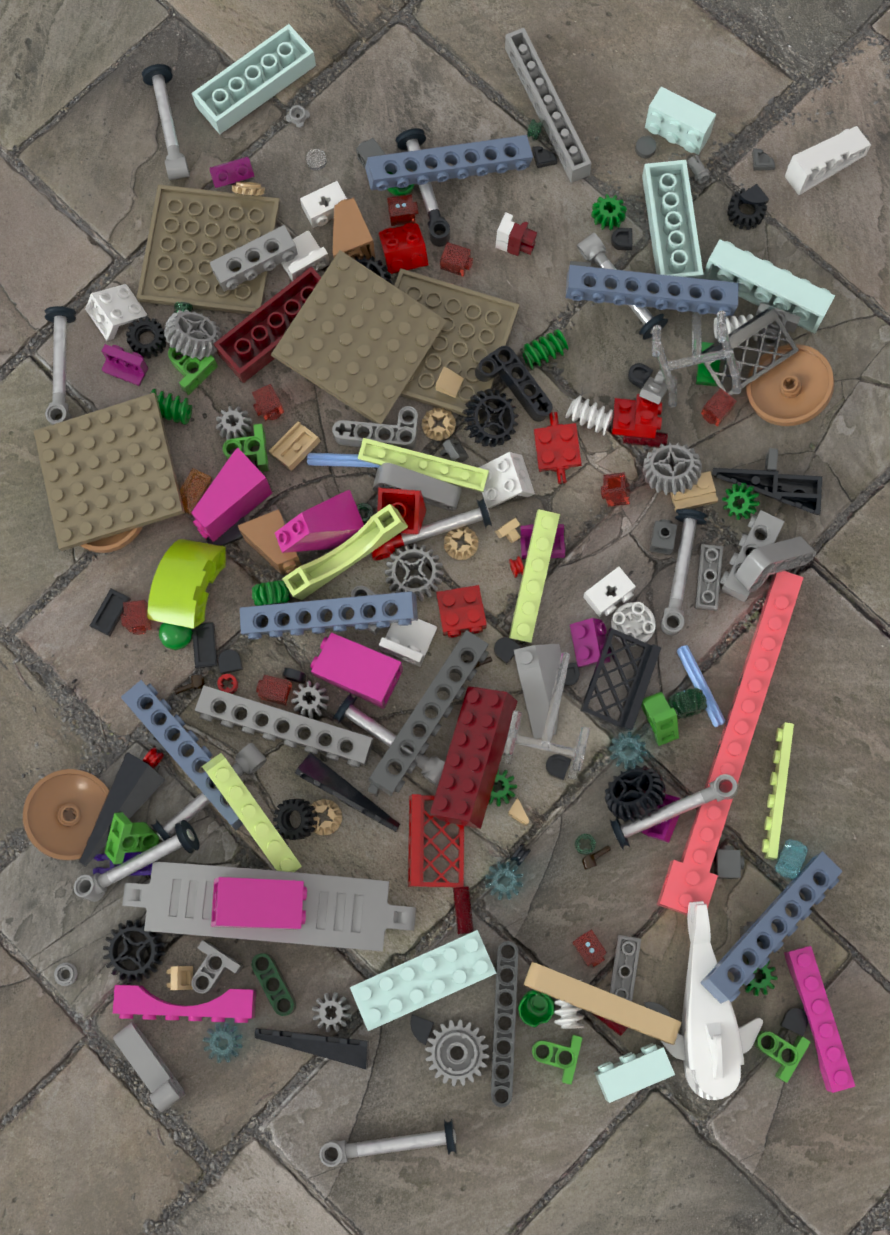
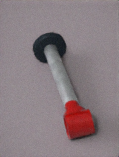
M482 497L481 501L477 500L479 507L477 509L421 527L419 534H397L371 552L372 559L374 561L386 559L395 552V548L482 520L485 528L488 525L492 526L490 511Z

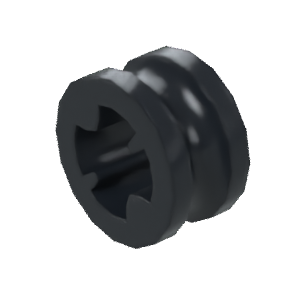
M522 843L510 860L517 861V865L520 866L531 850L525 849Z

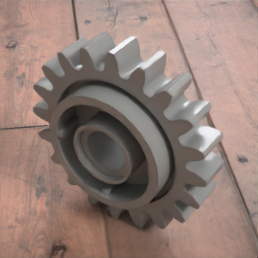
M462 1019L459 1020L457 1026H454L453 1021L450 1020L449 1028H446L441 1023L442 1032L434 1029L433 1033L436 1039L428 1038V1041L433 1046L425 1048L427 1052L432 1053V1055L425 1058L426 1061H433L429 1070H438L435 1078L444 1075V1084L449 1078L452 1079V1086L456 1085L458 1079L462 1086H465V1078L474 1082L472 1074L475 1073L481 1076V1071L478 1068H486L487 1065L482 1059L489 1058L488 1054L483 1053V1050L487 1049L489 1045L481 1044V1041L485 1039V1035L477 1036L479 1032L478 1027L471 1031V1022L466 1027H463ZM454 1046L463 1048L464 1055L462 1058L454 1059L451 1056L450 1051Z

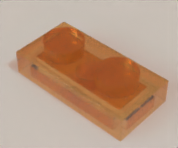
M192 468L180 489L184 512L191 516V512L213 480L211 476Z

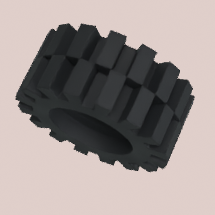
M744 188L741 189L740 193L737 191L732 196L727 216H730V222L734 220L733 225L735 227L739 224V229H743L746 226V230H750L751 226L754 229L757 227V224H761L767 210V205L758 206L750 204L754 207L755 212L751 215L742 213L739 206L746 203L742 202L739 196L745 192Z
M142 317L138 318L139 323L134 320L132 322L134 326L129 325L128 329L130 332H126V339L133 352L143 356V358L147 356L150 359L152 354L157 357V352L162 353V347L167 345L165 342L166 337L164 336L165 332L161 324L157 323L156 319L151 321L149 317H146L145 321ZM149 331L154 334V340L151 343L142 344L139 342V337L142 333Z
M289 799L282 801L283 804L277 806L280 810H275L274 812L277 818H273V822L278 823L274 827L275 829H280L278 833L284 835V839H305V837L311 835L310 832H314L316 829L312 825H317V821L314 820V817H317V813H312L315 808L314 806H309V801H304L305 799ZM295 810L299 812L301 817V823L297 828L292 827L290 823V815Z

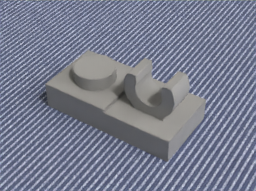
M659 370L655 379L649 377L639 396L659 405L669 387L668 384L664 383L667 373Z

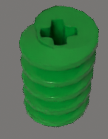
M556 329L554 330V335L548 333L546 338L543 336L539 337V342L532 340L531 345L528 343L524 344L523 348H521V353L527 366L534 370V362L540 367L541 359L549 363L548 356L555 360L556 352L564 356L563 349L568 351V345L562 332Z
M154 388L152 389L151 393H155L157 395V390ZM161 391L157 398L162 418L165 417L168 421L173 419L175 423L181 421L183 425H187L193 410L192 405H189V399L185 398L181 402V397L178 395L173 400L172 393H169L167 398H165V392Z

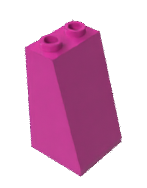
M239 448L233 452L191 512L195 518L193 523L198 528V532L205 539L209 537L213 542L272 494L266 477Z
M347 490L300 513L276 531L275 536L282 553L335 549L358 532L364 524L351 491Z
M330 633L329 637H325L321 643L320 649L322 651L319 657L315 656L310 665L313 676L384 709L403 672L402 663L375 650Z
M218 877L214 879L211 927L301 929V925H304L306 921V911L302 910L303 901H306L307 887L304 886V881Z

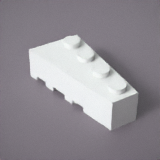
M857 126L845 129L840 134L793 155L785 178L796 193L801 195L866 156L871 144Z

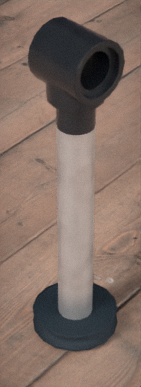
M413 128L400 133L395 140L398 143V149L408 150V152L421 150L420 146L426 141L424 130ZM428 182L427 184L419 185L430 220L428 222L430 241L435 246L441 247L450 240V225L444 217H441L431 182ZM439 230L445 232L442 235L435 234V232Z

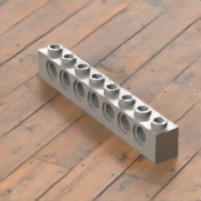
M525 28L506 34L505 50L570 182L573 183L590 176L592 163Z
M204 685L195 711L200 714L199 718L212 722L213 719L221 721L220 725L228 728H233L234 725L242 727L241 731L247 734L254 735L255 732L263 734L262 738L275 742L277 738L283 740V744L296 748L299 745L305 747L304 751L315 755L319 751L325 753L328 759L338 761L341 758L347 760L348 765L360 768V765L366 766L374 743L372 737ZM221 703H225L226 710L223 713H216V707ZM240 710H247V717L243 720H238L237 713ZM260 717H268L267 725L263 727L258 726ZM282 723L290 725L286 733H280L278 730ZM304 729L311 731L310 737L306 740H302L299 737L300 732ZM322 737H332L331 744L329 746H322L320 744ZM346 742L353 744V749L349 753H344L341 750L342 745Z

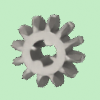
M229 406L228 412L221 409L222 416L216 418L218 422L216 429L220 431V437H226L227 440L239 438L240 436L247 437L245 432H251L252 430L251 426H249L252 424V419L248 417V412L246 410L242 411L239 406L235 410H233L232 406Z
M307 681L306 688L301 683L298 685L301 690L300 692L293 690V694L298 698L291 699V703L297 704L293 708L295 712L301 710L300 715L304 717L308 712L309 718L313 719V712L321 716L322 713L319 709L327 710V705L322 702L329 701V697L323 696L327 690L325 688L319 689L320 684L318 682L312 688L311 681ZM312 695L315 701L312 700L313 703L309 705L305 699Z
M334 992L332 1000L329 993H325L324 998L326 1002L321 998H317L316 1001L321 1007L314 1006L312 1008L313 1011L319 1012V1015H315L312 1018L313 1020L321 1018L322 1021L317 1025L318 1028L323 1027L326 1023V1032H330L332 1025L335 1032L340 1031L338 1022L343 1027H346L347 1023L342 1018H351V1014L344 1013V1010L350 1009L351 1005H342L346 1001L345 996L337 1001V992ZM329 1006L330 1008L334 1006L337 1009L335 1011L337 1015L335 1019L334 1016L330 1018L327 1016L329 1013L327 1008Z

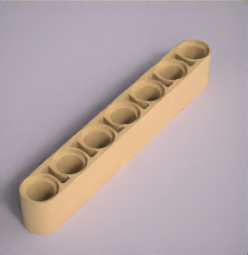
M533 962L530 965L524 985L665 1043L675 1044L682 1022Z

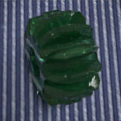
M698 688L676 692L668 699L670 708H674L677 714V719L698 715L707 708L706 697L703 691Z

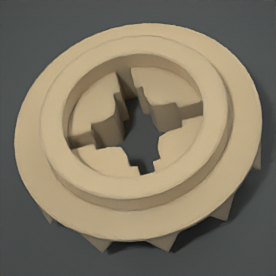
M239 181L236 184H232V191L238 194L258 196L264 194L265 187H261L259 183Z
M434 407L429 412H426L422 419L423 432L432 440H445L455 431V418L451 411H447L444 408ZM434 419L438 421L444 419L442 422L444 428L440 426L434 427Z
M460 527L449 531L444 538L445 551L456 560H466L472 557L478 549V538L475 532L468 527ZM464 535L467 545H462L458 550V543L455 540H460Z
M327 799L315 801L311 805L315 808L312 813H324L329 808L327 815L333 820L332 822L325 820L319 826L320 818L318 815L314 817V820L317 821V825H312V827L316 828L314 833L319 835L334 833L342 822V812L339 806Z

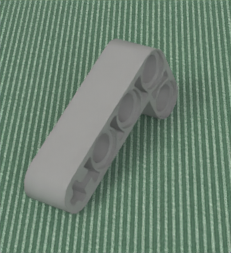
M411 406L403 407L399 412L397 425L340 420L333 425L332 432L336 443L343 446L361 447L363 438H360L359 434L368 432L369 435L366 439L413 450L417 440L418 413ZM406 416L414 418L411 422L403 420ZM383 434H389L390 438L387 440H381L380 436ZM404 436L412 438L409 442L401 441V438Z
M383 463L378 468L372 490L377 493L378 488L421 490L424 503L449 511H456L462 491L456 485L392 463Z
M801 536L754 549L746 557L735 576L749 592H754L762 586L769 575L806 565L815 557L816 551Z
M134 1022L129 1023L113 1036L119 1049L150 1090V1100L160 1112L168 1110L185 1096L182 1086Z

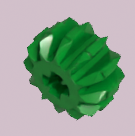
M606 194L605 199L599 196L597 203L594 202L592 205L593 211L591 212V217L595 219V225L601 224L602 230L607 226L611 231L613 225L619 228L621 222L625 221V213L627 211L626 206H623V199L617 201L616 195L610 198Z
M741 483L740 487L738 484H733L732 489H726L725 492L728 496L723 497L722 501L728 502L727 505L723 506L724 510L730 508L728 516L731 517L736 513L737 520H740L742 516L748 519L750 518V513L755 514L757 512L754 506H759L760 502L754 500V498H757L759 493H751L754 490L753 486L747 489L746 483ZM743 498L745 502L739 505L737 500Z
M284 581L266 582L252 587V599L255 606L282 604L290 600L289 589Z
M498 768L494 784L502 783L501 788H504V790H499L496 793L493 787L489 805L495 799L497 800V807H500V799H503L505 804H509V799L506 795L511 798L515 797V793L510 790L517 789V785L509 784L515 778L510 776L506 779L507 770H504L503 774L499 775Z
M770 960L763 968H757L759 970L758 973L762 974V979H758L755 982L756 978H754L744 990L746 993L753 989L754 996H758L760 990L763 995H767L768 990L766 986L770 989L775 988L770 980H778V977L771 976V972L776 970L775 967L767 968Z

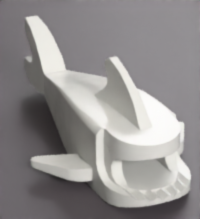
M703 901L689 902L687 921L691 944L683 1002L682 1035H677L674 1045L661 1042L672 1056L683 1060L685 1077L691 1089L702 1098L719 1100L729 1096L736 1090L741 1078V1065H744L743 1054L752 1048L763 1020L755 1018L738 1028L731 1002L728 1000L720 1004L700 983L715 967L717 960L710 943L711 933L707 904H704Z

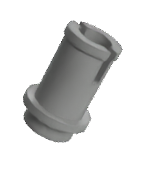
M698 155L691 157L687 161L688 166L695 175V181L704 183L710 178V171L705 169Z

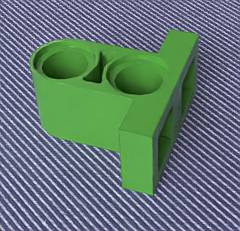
M170 347L168 357L174 368L184 376L179 384L182 390L189 396L218 365L211 355L209 357L205 356L201 361L196 357L191 359L188 355L176 360V356L183 355V353H177L176 348ZM199 368L197 372L190 373L191 369Z
M262 424L253 425L255 436L229 439L224 443L223 452L227 460L231 456L229 454L230 450L239 448L251 462H258L261 472L269 471L265 430ZM255 445L260 446L258 451H250L251 447Z
M658 692L645 697L641 707L654 732L658 746L679 739L677 714L674 708H670L663 693Z
M123 812L114 813L104 853L113 864H122L125 853L146 851L158 845L159 837L147 823H132Z
M760 1031L754 1045L760 1052L781 1065L775 1077L788 1083L811 1041L803 1036H797L793 1045H791L774 1033ZM768 1035L771 1038V1046L764 1049L761 1045V1039ZM786 1048L792 1053L791 1059L787 1062L781 1056L782 1051Z
M572 1034L569 1047L546 1040H538L533 1044L531 1052L537 1061L563 1068L561 1081L572 1085L582 1037ZM541 1044L546 1045L549 1049L548 1055L544 1058L536 1055V1048ZM562 1051H569L571 1054V1060L567 1064L559 1062V1054Z

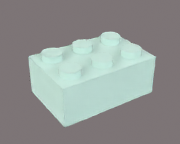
M660 87L649 105L645 128L652 134H658L666 138L668 142L676 143L684 147L686 151L699 155L711 135L716 114Z
M651 1043L641 1047L642 1052L636 1055L630 1052L620 1056V1061L615 1064L609 1061L599 1065V1070L594 1073L605 1099L611 1103L674 1076L675 1073L664 1047Z

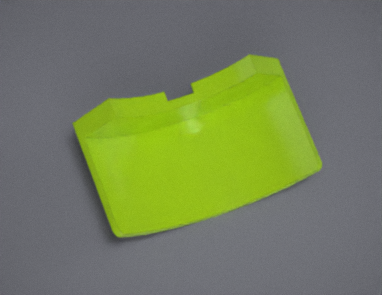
M185 539L175 541L164 554L154 575L148 601V619L189 628H195L205 621V609L209 595L206 589L208 584L213 583L217 575L226 567V547Z

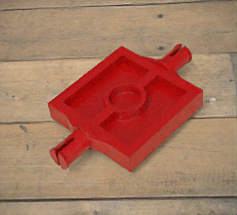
M551 412L549 414L550 425L534 429L539 472H557L558 484H562L561 475L563 483L567 482L565 470L571 467L582 466L576 423L559 424L558 413L554 412L555 420H553V413Z

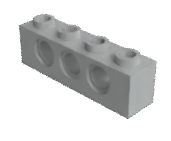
M285 225L209 263L216 279L225 292L237 288L239 284L247 280L255 279L264 271L273 270L276 265L282 262L291 261L298 253L294 241ZM272 249H278L274 253L269 252ZM254 258H259L257 262H250ZM237 267L241 268V269H240L239 271H237V272H233V271H232L234 268H237Z
M760 510L757 516H752L748 527L751 529L748 535L743 534L738 544L742 548L739 554L736 552L733 554L729 562L733 566L730 572L725 571L720 581L723 584L720 591L745 602L750 592L735 576L736 571L747 557L745 552H752L758 547L774 543L785 521ZM755 533L763 534L765 540H758L755 537Z

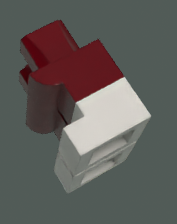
M505 212L497 230L495 248L519 256L520 251L531 255L536 244L537 232L528 229L529 222H523L521 225L512 222L513 215Z

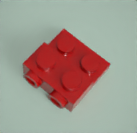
M637 394L636 400L615 398L612 434L655 439L656 430H661L662 417H658V415H661L662 402L658 405L640 397V394Z
M479 585L436 592L443 636L448 635L449 638L458 637L466 630L472 634H478L487 628Z

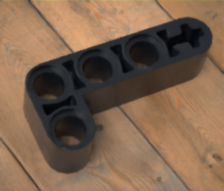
M501 346L484 357L477 365L475 376L479 381H490L499 374L534 421L541 422L552 412L553 406L551 401L510 347ZM498 355L505 356L507 362L501 361ZM482 366L488 367L491 373H485L482 370ZM511 372H516L520 379L514 378ZM524 389L530 390L532 396L526 395Z

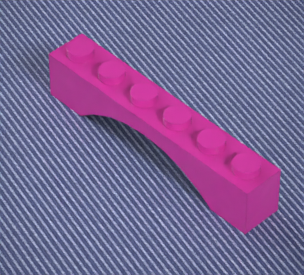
M805 946L784 952L790 975L800 995L810 1024L819 1068L826 1090L834 1093L855 1087L812 947Z
M115 985L112 1014H119L121 1019H133V1015L138 1014L142 1015V1019L156 1020V1015H165V1020H179V1016H188V1021H202V1017H211V1022H225V1018H235V1023H248L249 1018H255L256 989H229L223 995L210 1002L184 1006L161 1000L142 985Z

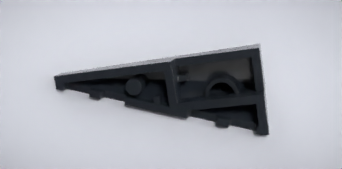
M713 468L712 476L738 484L739 486L741 483H746L747 489L753 486L754 492L820 516L823 476L778 474L779 471Z
M129 752L124 756L121 767L115 776V781L95 822L91 836L87 840L84 852L78 861L84 867L107 844L114 813L123 812L130 819L165 781L150 765Z
M311 752L296 769L295 774L300 778L331 794L339 801L392 831L397 832L401 825Z
M255 1028L256 1039L362 1069L368 1068L369 1040Z

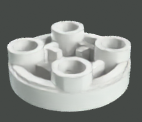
M641 602L623 604L615 611L611 620V628L645 643L652 637L656 627L653 613ZM615 636V638H616L620 643H622L621 639H620L619 637H616V636Z

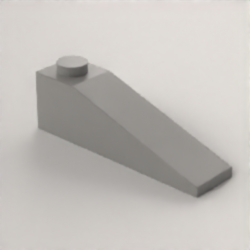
M560 644L532 645L515 649L517 669L534 739L556 735L564 672Z

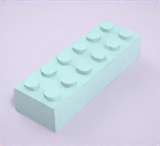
M288 24L192 92L195 106L215 130L222 134L316 66L314 52L291 25Z
M686 160L645 164L642 179L656 274L702 279L703 268Z
M722 240L718 241L708 259L702 278L739 283V297L757 306L760 303H764L800 316L798 326L814 334L835 297L829 290L819 288L807 279H800L792 275L790 271L780 269L770 261L761 260L751 252L743 251L735 247L731 242H724Z
M476 930L350 987L366 1028L370 1031L496 974V971L480 934Z

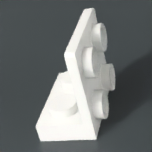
M309 231L292 239L296 245L298 255L291 261L281 263L292 281L311 266L317 272L330 265L327 251L324 247H319Z
M126 284L91 293L85 308L106 341L114 339L119 326L131 323L134 320L138 321V318L141 317L142 319L147 317V313Z
M508 452L478 467L489 470L484 492H482L488 508L495 507L517 495L530 497L535 494L523 456L520 454Z
M420 619L418 621H411L412 625L399 626L398 623H391L386 637H382L379 643L380 651L421 667L437 627Z

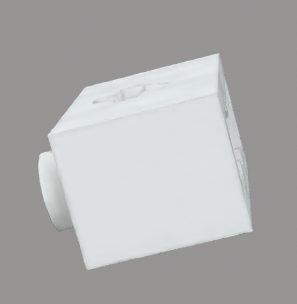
M338 181L300 198V201L310 224L315 228L323 226L333 219L334 205L347 198Z
M617 567L584 593L583 598L600 618L603 614L608 616L617 609L615 605L619 602L625 603L634 596L632 592H634L636 586L623 570ZM607 591H614V597L612 595L607 596Z

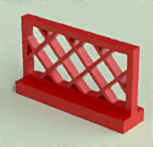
M410 795L408 887H464V826L455 824L459 828V834L452 839L444 831L450 823L447 822L441 828L433 819L434 816H430L424 810V801H434L435 796ZM429 821L439 830L431 839L424 833V826ZM440 833L450 841L442 850L433 842ZM429 844L438 851V854L431 861L424 856V848ZM451 844L458 850V857L453 862L443 853ZM440 855L450 864L442 873L432 864ZM425 861L427 865L423 868V863ZM430 866L438 877L433 882H423V872ZM451 867L458 873V883H450L443 876Z

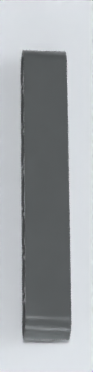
M510 941L501 943L497 950L491 1099L497 1107L508 1106L512 1100L518 948L516 944ZM505 945H510L514 949V955L510 959L504 958L501 954V949ZM508 968L513 972V979L510 982L501 980L500 973L503 969ZM503 992H508L512 996V1002L508 1006H503L499 1002V996ZM502 1016H507L511 1019V1026L506 1030L498 1026V1020ZM502 1040L510 1043V1050L505 1054L497 1050V1044ZM499 1065H506L509 1068V1074L504 1078L496 1074V1068ZM499 1089H504L508 1092V1098L504 1102H499L495 1099V1093Z

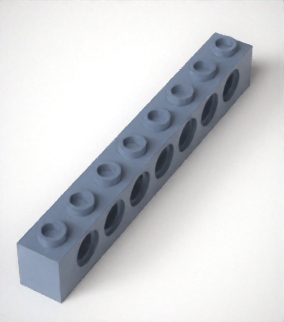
M527 135L368 157L365 169L370 189L384 191L391 187L404 188L412 184L424 185L432 181L444 182L453 178L464 179L468 176H484L494 172L504 173L514 169L521 171L529 167L533 155Z
M570 265L567 273L565 298L574 301L587 300L595 303L606 302L614 303L615 305H635L639 308L654 307L659 310L672 309L679 312L691 311L698 312L699 314H719L726 317L733 316L738 307L739 283Z
M412 591L240 608L241 634L248 636V639H261V635L269 634V637H282L283 633L289 632L293 636L304 635V631L311 630L313 634L325 633V629L341 632L347 631V627L364 630L368 629V625L386 628L390 627V623L408 626L412 625L411 621H418L416 594ZM393 605H397V613L393 616H390L389 608ZM375 607V615L372 618H368L367 611L369 608ZM350 609H353V618L347 620L346 612ZM328 611H332V619L326 622L324 619L325 614ZM310 613V622L304 624L303 618L305 614ZM289 615V623L283 626V617ZM267 617L268 624L266 627L262 628L261 621L263 618Z
M140 680L121 696L122 700L236 831L243 823L231 806L227 805V801L218 789H213L214 783L206 771L199 773L200 767L209 762L213 755L205 746L199 747L196 743L199 739L191 730L185 731L183 728L185 723L177 714L174 717L169 712L172 709L164 699L158 700L156 689L150 683L146 686ZM153 702L150 709H145L146 704ZM167 718L164 724L158 725L160 719ZM180 733L179 739L171 741L174 734ZM189 749H194V753L191 756L185 757V753Z
M823 851L815 855L700 983L720 1004L728 1000L730 1002L734 1001L741 993L738 989L743 984L746 986L754 979L755 975L753 972L757 968H763L770 959L767 956L772 951L775 953L783 946L784 942L782 939L786 935L788 937L791 936L798 928L797 922L800 919L802 921L811 914L810 908L812 905H818L825 898L824 892L827 888L830 890L839 882L837 877L842 873V870ZM813 877L818 880L819 885L814 882ZM799 892L804 895L805 901L801 899ZM785 908L790 910L791 917L787 915ZM771 923L777 927V933L773 931ZM757 939L762 942L763 949L758 946ZM743 955H745L748 958V965H746L743 962ZM728 971L734 975V982L728 978Z

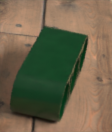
M265 953L257 954L253 957L251 966L276 1014L280 1016L292 1014L296 1009V1001L274 958ZM262 957L267 958L269 962L268 968L264 971L258 967V961ZM271 978L279 980L280 985L276 991L270 990L268 986ZM283 998L288 999L291 1004L287 1012H283L279 1007V1002Z

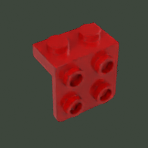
M407 223L396 228H386L378 233L386 266L391 274L399 272L400 268L410 270L429 265L425 242L417 223Z

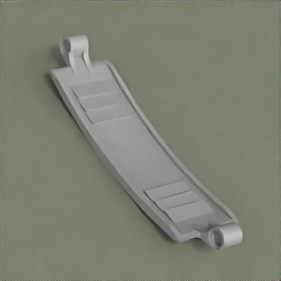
M153 862L149 884L125 883L122 906L146 908L144 931L382 952L385 930L400 929L414 931L416 917L415 907L388 904L389 881L170 862ZM218 877L304 881V886L307 887L306 901H303L302 910L306 911L305 924L301 925V929L211 927L214 879Z

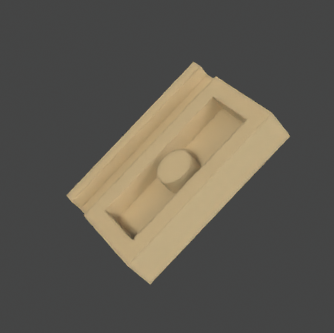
M297 422L269 450V453L292 471L321 441L313 432L301 425L300 422Z
M711 471L701 473L697 485H693L691 490L685 489L684 494L679 491L674 496L670 492L675 512L677 509H691L718 502Z

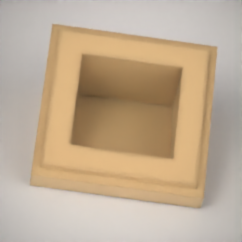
M443 367L436 382V390L456 398L464 378L452 370Z
M517 798L508 814L521 824L527 826L529 819Z

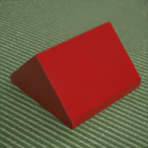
M378 488L377 512L391 504L399 511L408 525L400 533L419 534L427 511L421 490Z

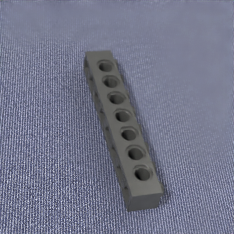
M465 631L369 778L371 784L390 796L394 792H400L405 784V781L402 779L406 773L411 774L418 764L415 762V759L419 754L424 755L430 745L427 743L431 735L434 737L437 735L442 727L439 722L443 717L448 718L454 708L451 706L455 698L458 700L461 698L466 690L463 685L467 680L471 682L477 673V670L474 668L478 662L483 664L489 654L486 651L488 643L471 632ZM469 655L473 661L471 663H464L461 656ZM458 673L461 680L457 682L452 681L449 674ZM439 691H446L449 698L441 700L437 693ZM433 709L436 711L437 716L435 718H428L425 711ZM420 727L425 731V735L417 737L414 735L413 729ZM403 746H409L412 748L413 754L405 756L401 753L400 749ZM393 764L398 765L401 772L393 775L389 772L388 767Z

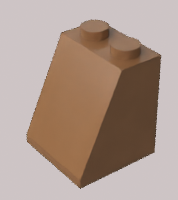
M355 199L341 200L338 204L334 205L333 258L341 250L354 260L355 256L359 260L363 259L364 254L367 260L372 256L376 259L372 236Z
M279 509L238 525L245 541L281 575H288L299 566H302L297 552L282 553L275 532L282 528L285 523Z

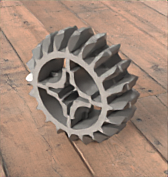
M178 310L177 313H173L167 320L164 330L166 342L170 343L171 348H176L177 353L181 352L184 356H190L191 359L197 357L199 360L202 357L213 356L216 353L217 349L213 344L222 336L220 327L216 326L215 321H210V317H205L202 313L198 314L195 311L189 312L188 310L184 312Z
M669 442L668 446L661 444L659 449L653 447L652 452L647 454V458L643 462V475L646 483L649 484L651 489L656 488L657 493L664 491L665 495L672 492L675 496L679 491L684 494L685 489L691 490L693 485H697L698 479L701 476L702 463L699 455L695 454L694 448L689 449L687 444L680 446L679 442L676 445H672Z
M413 544V549L410 550L409 546L405 545L404 552L398 548V556L395 554L390 555L392 561H387L386 565L391 569L385 570V575L389 576L386 578V583H392L389 586L390 591L396 590L395 593L412 591L416 596H419L420 601H424V594L429 598L432 597L430 590L437 592L438 587L435 584H442V580L438 577L444 576V572L439 570L443 567V564L437 562L439 560L438 555L432 556V549L425 552V545H422L420 550L417 549V544ZM410 558H420L414 563L406 561ZM426 563L432 568L430 580L423 573ZM399 566L406 573L402 583L396 577ZM411 570H418L417 576H415V574L414 576H411ZM414 583L424 585L419 588H408Z

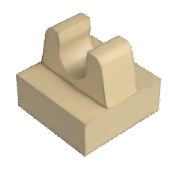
M516 518L511 519L494 531L499 538L506 536L510 543H514L521 538L515 529L520 525Z
M172 966L171 969L167 970V974H171V983H166L170 990H193L191 985L193 966Z

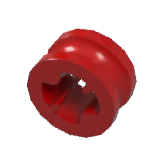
M520 556L516 557V560L509 559L514 578H517L518 574L523 575L524 566Z
M224 674L219 677L217 686L220 691L234 694L238 689V681L233 675ZM225 680H233V682H231V684L233 685L231 689L228 687L226 689H223V687L225 686L223 682Z
M155 747L142 760L153 769L164 757V754L162 752L158 753V749Z

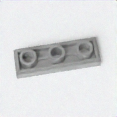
M701 544L695 609L718 610L723 546ZM706 575H712L713 579H708Z
M618 935L609 993L632 1002L641 939ZM623 967H626L629 971L627 976L621 974Z

